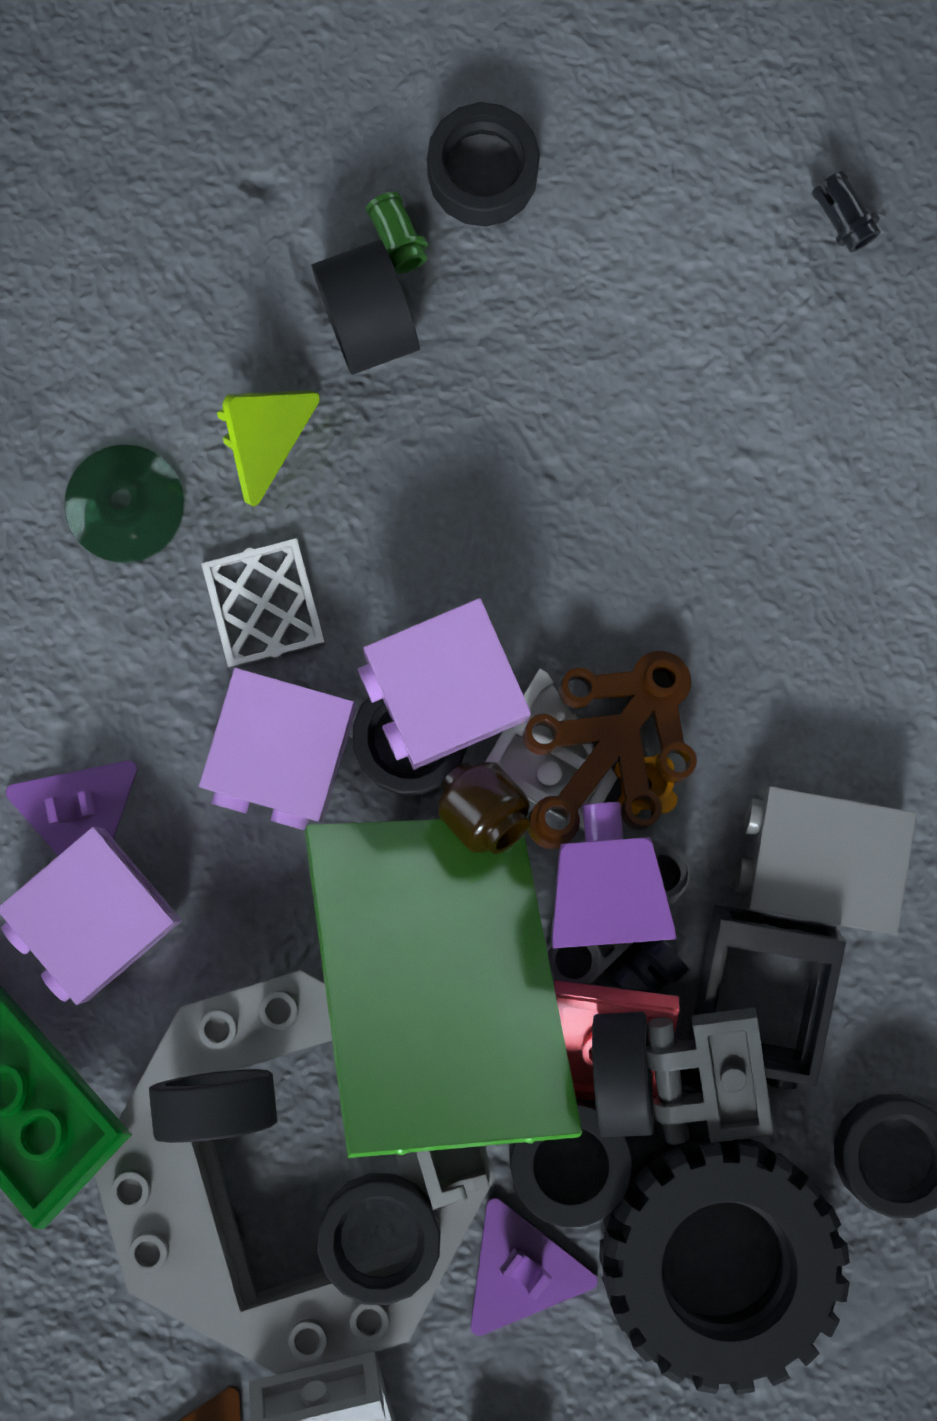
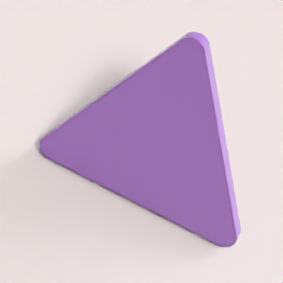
M128 760L11 784L6 789V797L59 856L92 827L105 828L111 837L115 838L138 767L133 761Z
M492 1197L487 1201L470 1325L473 1334L476 1336L485 1335L596 1287L598 1282L596 1274L500 1198Z

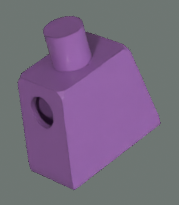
M620 802L582 805L585 842L561 844L559 848L551 934L552 948L676 939L675 927L651 837L623 839Z

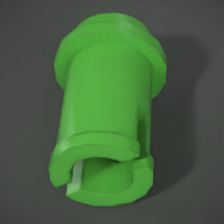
M388 192L371 200L365 208L366 212L373 221L396 273H408L422 266L427 260L425 251L428 244L423 236H417L403 206L401 195L398 192Z

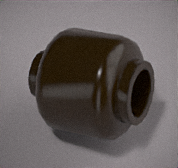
M482 762L474 766L464 763L453 769L442 783L444 793L439 800L438 815L471 852L485 853L491 851L493 854L502 853L512 847L528 829L530 821L526 817L529 813L530 800L497 763Z

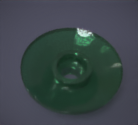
M124 444L109 446L96 451L76 468L66 488L64 508L66 520L72 534L87 551L106 561L134 563L156 555L173 540L183 520L185 499L181 482L167 461L144 447ZM118 490H127L131 494L129 505L123 509H114L111 506V497Z

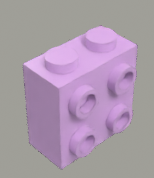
M481 598L363 647L367 664L357 668L371 702L383 699L392 722L382 727L396 760L408 756L413 770L528 721L531 715Z
M234 667L199 787L214 792L211 804L245 814H247L250 802L273 809L270 821L304 831L309 819L323 823L356 713V704L354 701Z
M92 827L0 905V915L6 921L1 926V929L7 939L23 954H27L31 950L46 968L41 973V977L48 988L63 1002L71 998L76 1005L90 1001L182 922V919L105 828Z

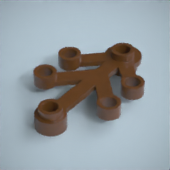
M653 651L642 656L635 664L633 670L629 672L594 675L588 669L574 668L565 674L558 688L560 699L565 705L580 709L589 705L593 699L633 697L620 715L558 721L549 714H538L529 720L523 731V742L526 748L534 754L546 755L551 753L556 747L598 743L558 796H548L541 799L529 813L528 832L536 844L547 849H558L561 844L571 841L580 826L578 810L617 758L625 797L621 806L623 821L632 829L644 830L652 826L659 819L662 805L658 796L649 789L639 730L652 712L661 747V752L656 759V769L659 775L668 782H682L695 770L697 764L695 752L689 745L684 743L678 705L686 699L690 692L691 675L686 664L678 656L666 651ZM663 671L667 673L671 678V687L661 688L657 686L652 678L653 672ZM574 679L583 681L588 687V695L585 697L573 695L568 688V682ZM538 725L549 728L553 735V741L548 744L537 742L532 735V728ZM676 753L684 759L686 767L683 772H676L668 766V754ZM634 800H642L649 805L651 809L649 819H639L633 814L631 805ZM558 810L563 813L566 818L565 828L560 830L551 828L545 820L546 812Z

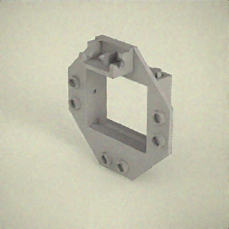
M303 970L179 1007L119 1118L132 1136L94 1175L127 1292L275 1374H282L373 1351L377 1352L409 1342L493 1181H495L486 1146L411 1152L404 1155L395 1154L401 1177L416 1183L428 1196L440 1222V1257L430 1279L412 1297L391 1305H364L343 1295L325 1276L324 1272L256 1292L213 1140L183 1143L156 1141L153 1136L149 1087L159 1082L180 1077L238 1070L332 1041L325 982ZM417 1243L351 1264L356 1270L369 1276L386 1277L401 1271L411 1261L416 1251Z

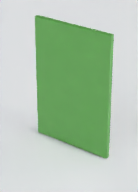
M442 819L306 825L305 838L348 1158L389 1154L404 1155L411 1152L522 1142L533 1143L535 1141L580 1137L582 1128L525 834L506 851L493 854L491 851L474 853L468 850Z

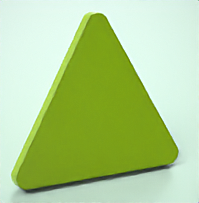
M311 390L228 394L224 398L223 408L217 412V416L227 424L228 434L223 437V442L233 450L245 503L257 506L262 500L319 404L320 397L318 393Z

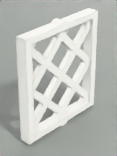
M297 538L257 549L247 548L239 554L201 563L229 669L268 658L279 659L283 654L325 644ZM279 551L287 553L277 572L259 563V560L264 555ZM294 559L302 587L284 577ZM237 562L247 564L236 583L218 573L222 566ZM254 569L272 579L262 598L243 588ZM215 581L232 590L222 608ZM279 584L298 594L288 612L269 603ZM239 594L257 604L247 623L228 613ZM304 600H306L312 627L295 617ZM264 609L283 619L273 638L254 628ZM225 620L242 630L233 647H231ZM290 624L309 634L306 640L287 646L280 643ZM249 635L268 645L264 652L245 657L239 654Z

